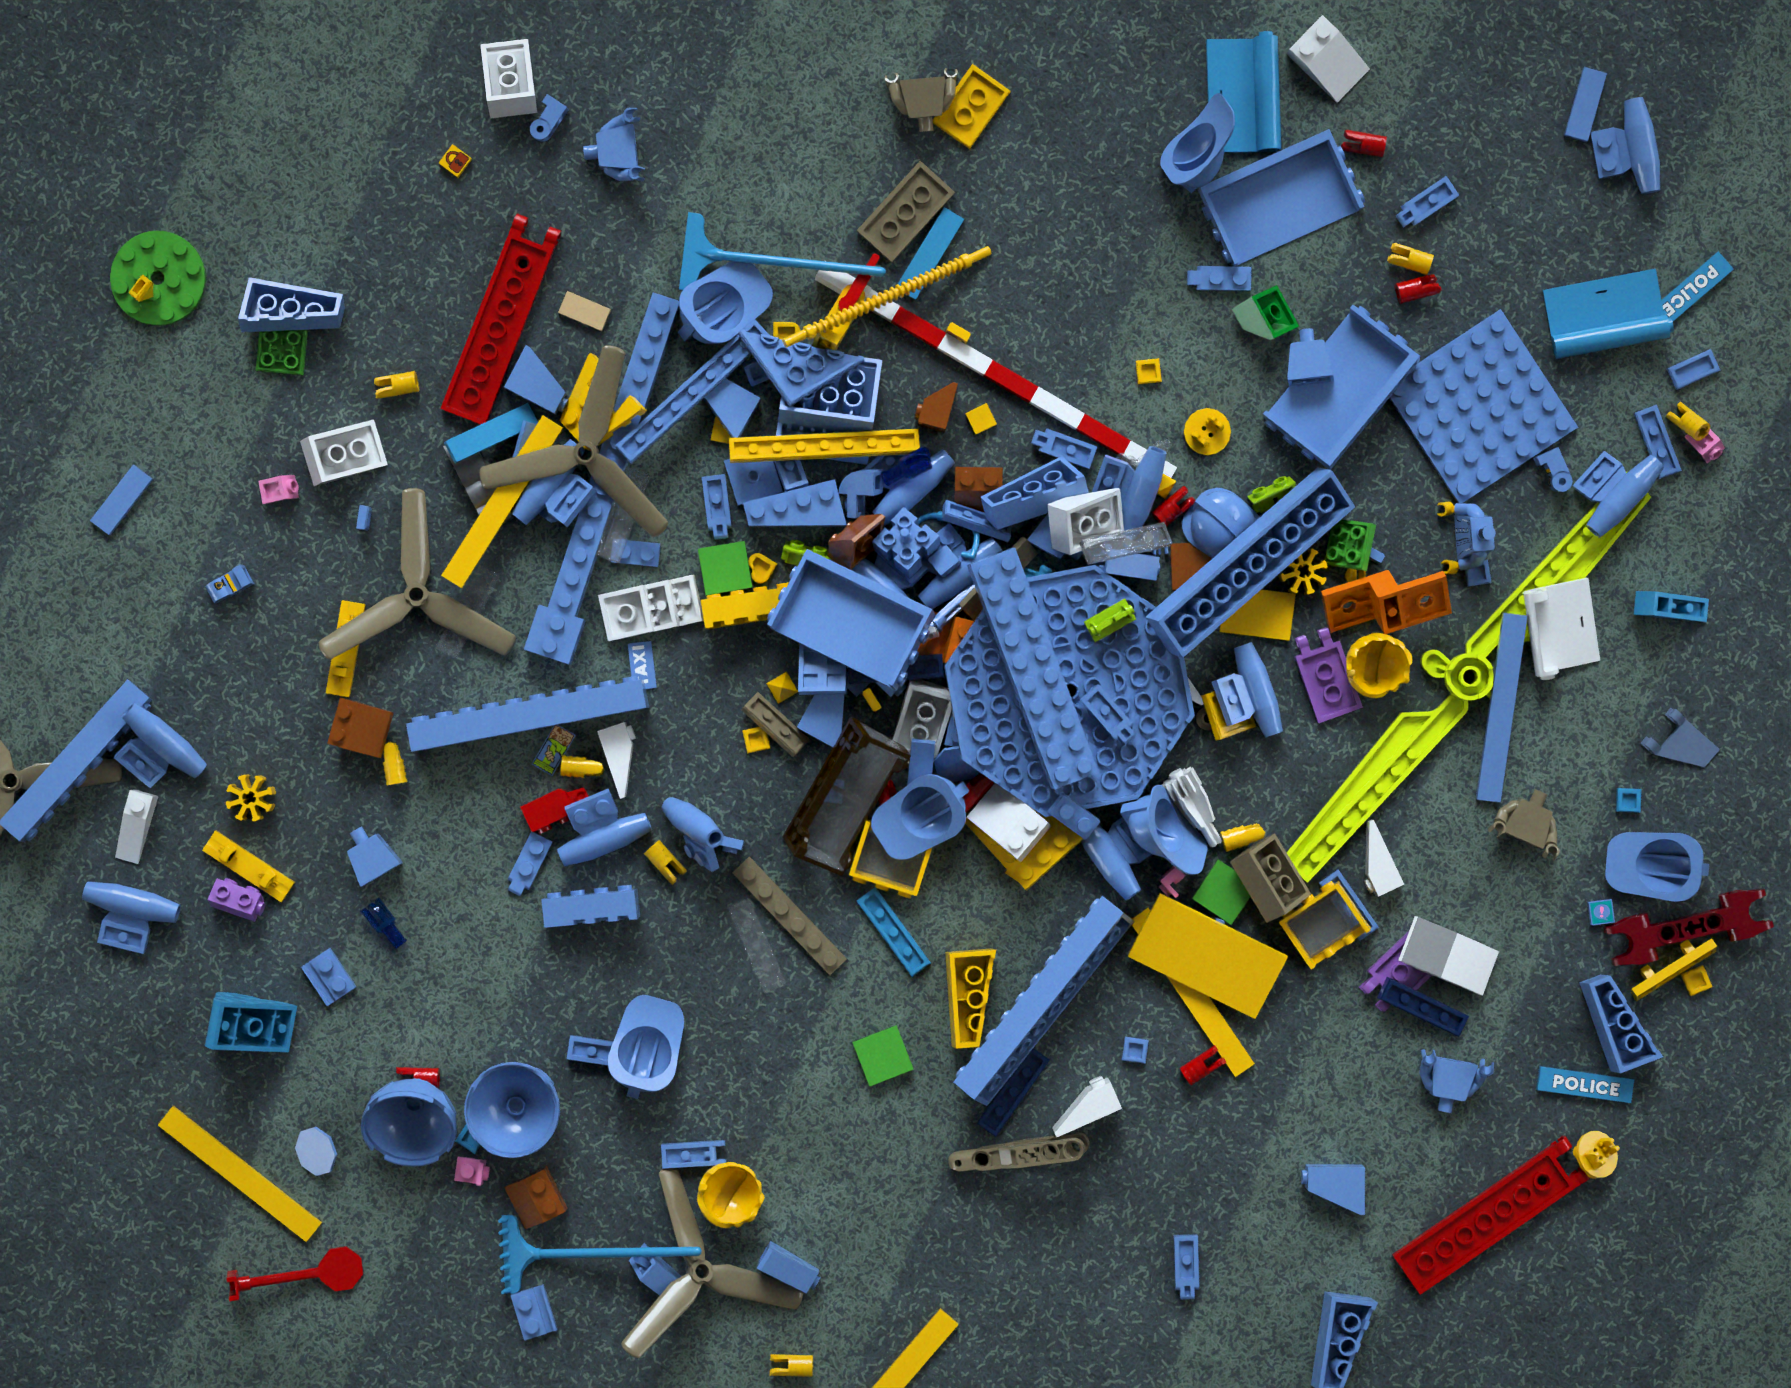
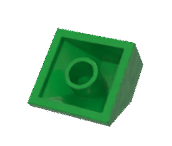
M1277 285L1248 298L1232 308L1236 320L1240 323L1243 330L1269 340H1273L1299 327Z

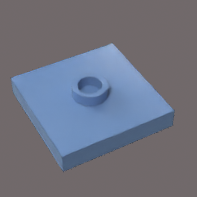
M730 459L724 460L738 506L743 505L744 502L783 492L773 461L730 463Z

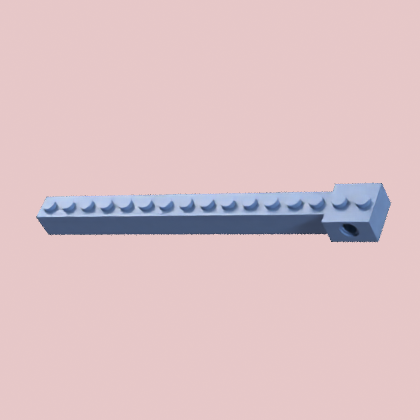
M652 293L614 407L615 412L629 395L635 397L647 409L680 310L678 300ZM645 413L641 416H635L631 419L629 425L626 427L621 426L613 432L612 437L602 443L599 454L614 461L624 473L629 462L615 448V445L643 421ZM592 476L589 484L597 491L579 512L548 607L538 605L524 650L569 665L572 664L586 620L577 616L615 505V501L594 482Z

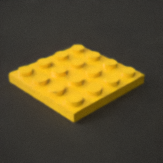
M1038 813L1051 827L1023 861L1019 862L966 817L965 824L1026 891L1083 840L1081 836L1055 817H1044Z

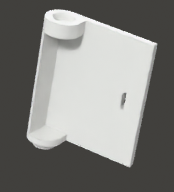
M1589 578L1523 592L1526 616H1528L1527 622L1535 676L1540 677L1541 680H1550L1555 678V674L1559 673V669L1600 661Z

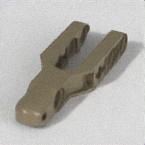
M1076 1132L1063 1134L1059 1137H1056V1135L982 1146L976 1149L961 1150L949 1155V1168L959 1172L968 1170L986 1171L1076 1161L1088 1150L1090 1141L1086 1134ZM1076 1137L1082 1138V1139L1084 1140V1142H1085V1146H1084V1143H1083L1080 1139H1078V1138H1076ZM1072 1143L1078 1144L1080 1150H1076ZM1049 1146L1054 1147L1057 1153L1051 1152ZM979 1153H984L988 1156L989 1162L987 1164H983L978 1160ZM958 1160L961 1161V1166L958 1165Z

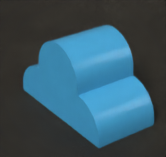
M217 992L215 998H213L205 1047L212 1050L289 1052L297 1006L237 993Z

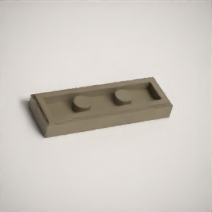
M759 692L741 709L792 757L810 740Z

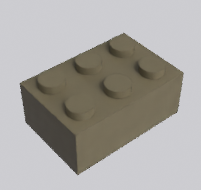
M1275 833L1254 843L1230 861L1266 923L1287 914L1311 895V892Z

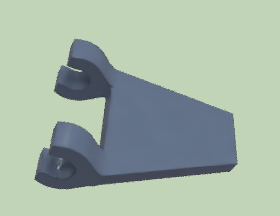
M1672 708L1666 712L1665 716L1675 723L1677 728L1660 746L1654 739L1646 736L1640 743L1654 755L1705 767L1720 750L1688 722L1677 709L1673 710Z

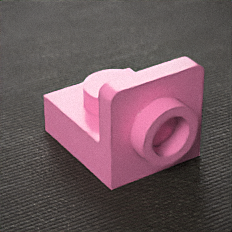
M1711 429L1707 436L1700 441L1694 440L1688 434L1684 436L1706 463L1717 459L1725 449L1722 441Z
M282 475L258 481L263 504L299 498V487L295 475Z
M1172 866L1158 879L1161 883L1159 888L1167 897L1172 895L1174 898H1177L1179 894L1170 884L1172 882L1174 884L1180 882L1186 876L1185 873Z
M458 1156L454 1181L474 1183L476 1186H482L483 1181H488L490 1167L486 1166V1160Z

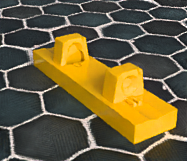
M342 600L337 629L363 613L366 604ZM359 644L331 659L326 687L327 694L350 697Z
M217 830L214 831L202 850L280 902H283L295 883ZM233 852H235V854L229 861L228 859Z
M1712 938L1696 949L1689 940L1682 942L1680 947L1684 956L1656 974L1648 964L1641 968V975L1645 981L1631 989V994L1636 1002L1715 953L1717 945Z

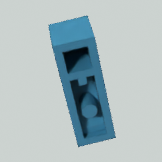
M1636 591L1634 615L1707 622L1709 599L1655 591Z

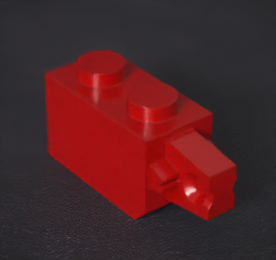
M585 787L570 792L560 788L520 808L531 831L535 832L538 830L539 834H542L552 829L551 824L558 820L561 824L569 821L565 806L589 797Z

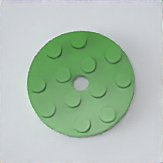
M148 231L131 238L116 254L110 273L112 293L121 309L139 322L156 326L174 324L190 315L203 297L206 282L204 263L197 250L184 238L166 231ZM155 272H162L164 274V281L159 285L154 284L153 297L139 302L129 294V291L141 275L146 276L152 281V276Z

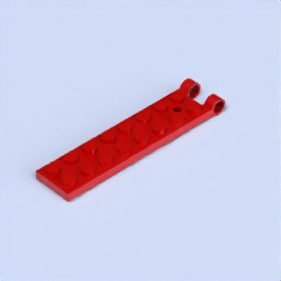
M518 213L512 222L511 229L440 408L480 425L489 419L549 262L558 244L557 239H560L562 233L561 230L550 226L542 245L522 238L525 231L524 226H527L529 218ZM523 259L528 262L526 268L519 267V262Z
M1565 1135L1557 1139L1558 1143L1556 1141L1551 1143L1549 1147L1392 1254L1420 1295L1590 1179L1581 1167L1577 1168L1579 1172L1574 1170L1568 1176L1557 1161V1157L1572 1147ZM1540 1176L1546 1178V1182L1543 1185L1538 1184Z

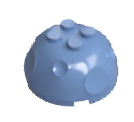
M507 1062L490 1067L473 1082L466 1096L464 1115L471 1136L488 1152L501 1157L517 1158L537 1152L552 1137L558 1125L560 1105L554 1083L545 1072L528 1064Z
M416 1078L391 1081L370 1097L363 1112L361 1133L370 1150L373 1151L375 1148L385 1155L384 1160L402 1166H424L438 1161L442 1154L446 1151L449 1153L453 1147L457 1134V1114L445 1092L439 1090L428 1081Z

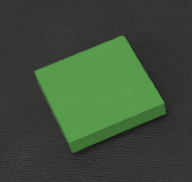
M308 330L259 332L256 371L304 376Z
M1341 519L1330 531L1325 555L1327 565L1367 571L1376 525Z
M745 541L698 549L706 596L753 588Z
M1217 859L1192 896V899L1232 925L1251 896L1235 870Z
M897 1025L852 1042L869 1086L914 1070Z

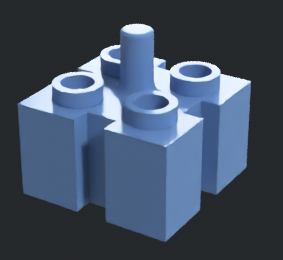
M903 507L891 520V530L888 531L884 528L872 543L875 552L888 562L893 558L895 568L910 579L922 566L921 558L923 555L929 558L941 543L937 533L926 524L920 528L918 518Z

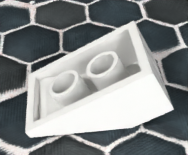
M1323 15L1287 52V55L1337 103L1370 70L1340 31Z
M528 39L482 44L483 70L490 118L537 113Z
M374 420L308 436L300 441L314 486L388 465Z
M1119 488L1065 497L1047 504L1051 543L1054 550L1072 555L1124 533L1121 492Z
M920 679L909 680L892 739L904 746L909 754L912 739L935 741L934 758L938 755L952 711L948 687Z
M996 783L967 816L970 821L1019 862L1023 861L1051 827L1032 808Z
M1099 1076L1089 1081L1090 1085L1085 1087L1052 1127L1056 1137L1122 1109L1108 1078L1103 1079L1102 1076Z

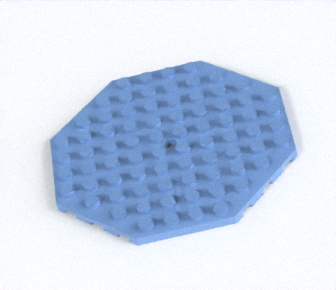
M1091 565L1027 577L1066 685L1072 684L1076 688V693L1071 698L1099 773L1056 790L1050 788L984 609H982L944 665L961 760L1044 817L1052 816L1048 810L1062 792L1084 809L1139 799L1150 779L1153 778L1169 751L1172 750L1188 723L1195 716L1184 657L1170 654L1145 618L1156 607L1115 578L1104 573L1098 566ZM1125 598L1128 605H1131L1134 609L1136 620L1095 643L1084 621ZM1097 684L1102 687L1134 725L1131 729L1136 736L1126 745L1120 739L1115 741L1080 701Z

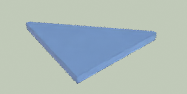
M746 330L738 332L739 337L789 407L862 364L865 360L863 356L858 355L857 357L837 350L812 347L810 344L801 342L786 348L778 337L765 334L758 335L746 332Z

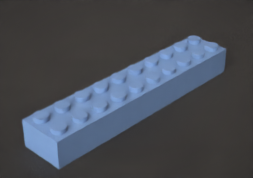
M1317 467L1145 617L1170 654L1182 658L1186 656L1355 508V505L1333 471Z
M1010 548L968 564L967 567L1050 788L1056 790L1099 773L1016 548Z
M638 676L622 678L623 683L615 684V680L600 682L598 688H592V685L575 687L576 692L569 693L568 689L552 691L553 696L546 697L543 693L530 695L529 701L522 702V698L505 700L506 705L499 706V702L483 704L481 710H476L475 707L458 709L459 714L454 715L452 711L435 713L436 718L429 719V715L411 718L412 723H406L411 752L649 708L644 680H639Z
M1101 896L1100 899H1096L1091 904L1090 911L1086 917L1078 920L1075 924L1074 932L1062 940L1060 943L1061 948L1058 952L1047 959L1045 962L1046 967L1041 973H1037L1031 979L1030 987L1026 992L1023 991L1018 995L1014 1007L1002 1015L1001 1023L998 1027L992 1029L987 1034L986 1042L981 1048L978 1047L972 1053L970 1062L966 1066L961 1067L957 1072V1078L954 1083L975 1101L988 1106L1134 923L1130 917L1105 897Z

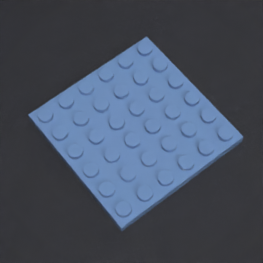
M1501 309L1419 362L1389 398L1457 503H1463L1578 428Z

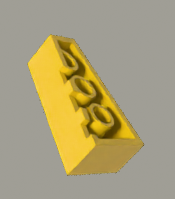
M789 582L776 584L777 589L768 590L767 586L753 588V592L744 593V590L730 592V596L721 597L720 594L707 595V599L701 600L705 628L714 629L767 620L770 611L776 608L780 601L778 597L781 590L787 587Z
M995 949L945 952L951 1044L956 1049L980 1047L985 1018L984 1013L989 995V984L992 978L993 961L996 955Z

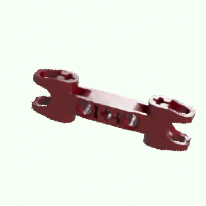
M1765 889L1735 890L1718 895L1720 908L1650 924L1648 913H1641L1624 917L1611 925L1603 927L1605 934L1623 933L1629 940L1627 951L1611 958L1612 965H1641L1659 959L1656 947L1727 930L1729 941L1732 942L1751 938L1774 927L1773 921H1754L1749 915L1751 903L1766 896ZM1713 915L1716 918V924L1709 928L1707 919ZM1688 923L1700 925V927L1690 928V932L1685 931L1684 928L1688 926ZM1667 926L1670 929V936L1663 939L1661 931Z

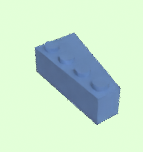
M249 278L238 317L241 332L340 328L345 310L343 294Z
M835 479L743 503L749 527L847 526Z
M632 885L617 886L618 891H608V887L594 888V893L585 894V890L570 891V896H561V892L547 893V898L541 899L544 928L577 925V923L591 924L604 920L613 922L624 920L625 918H629V920L638 919L640 917L638 889H632Z
M1600 974L1579 982L1611 1072L1623 1073L1663 1057L1652 1043L1649 1034L1645 1032L1639 1023L1636 1014L1632 1012L1626 1003L1627 1000L1611 976Z

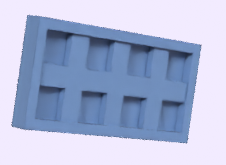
M799 643V695L847 694V666Z

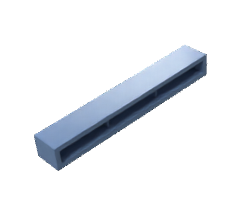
M127 679L0 819V825L18 841H31L38 833L37 828L42 822L47 823L55 814L53 810L59 804L63 805L70 798L69 792L75 786L78 788L87 779L85 776L91 768L93 770L101 764L103 761L101 757L106 751L111 752L119 743L117 739L123 733L127 734L131 731L129 725L122 718L126 709L131 704L136 703L149 711L151 708L149 703L152 699Z

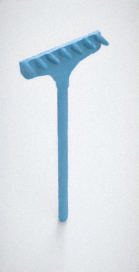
M688 212L679 290H684L686 286L697 281L701 270L706 265L723 260L880 277L885 275L886 270L883 267L724 251L723 249L716 248L706 238L704 217L699 213Z
M502 1215L498 1220V1223H502V1230L498 1233L503 1235V1241L499 1244L500 1247H503V1253L500 1255V1258H504V1265L500 1267V1270H504V1277L501 1279V1282H505V1288L501 1291L502 1294H514L520 1291L522 1273L535 1260L549 1258L699 1256L702 1252L700 1247L541 1249L531 1246L523 1239L516 1216Z

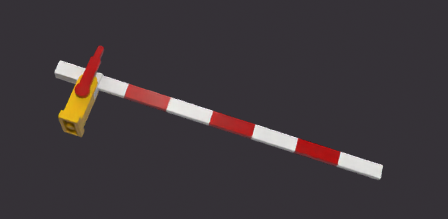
M874 253L866 266H876L880 256ZM819 270L815 280L840 294L828 317L831 318V314L836 315L837 311L842 312L843 308L848 310L849 306L854 307L855 303L860 304L861 300L866 302V298L872 299L873 295L878 296V293L867 285L872 276L858 274L854 278L847 273ZM893 301L892 303L887 302L886 306L881 305L879 309L875 307V310L872 311L1134 465L1138 466L1147 450ZM851 318L850 322L845 321L844 325L839 323L838 328L833 326V330L828 329L826 333L822 331L820 336L816 334L812 346L821 349L837 350L854 319ZM1165 461L1163 474L1171 478L1177 467Z

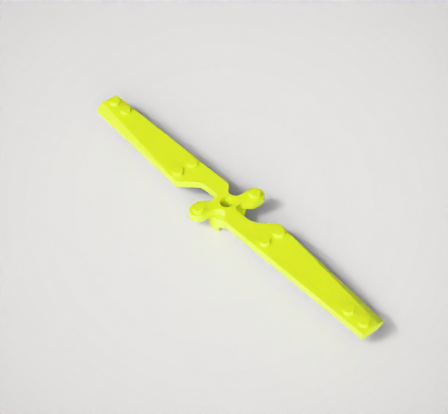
M1649 493L1641 499L1620 523L1600 538L1586 527V524L1600 504L1597 502L1465 644L1464 654H1460L1450 661L1438 650H1428L1423 653L1420 663L1424 671L1433 678H1444L1445 685L1451 694L1432 711L1401 712L1286 852L1305 882L1308 883L1467 713L1469 700L1480 699L1485 695L1490 699L1494 676L1493 667L1486 657L1498 645L1502 613L1526 615L1524 591L1586 578L1650 500L1651 496ZM1528 622L1526 624L1524 642H1530ZM1467 670H1471L1474 673V681L1470 684L1466 683L1463 679V675Z

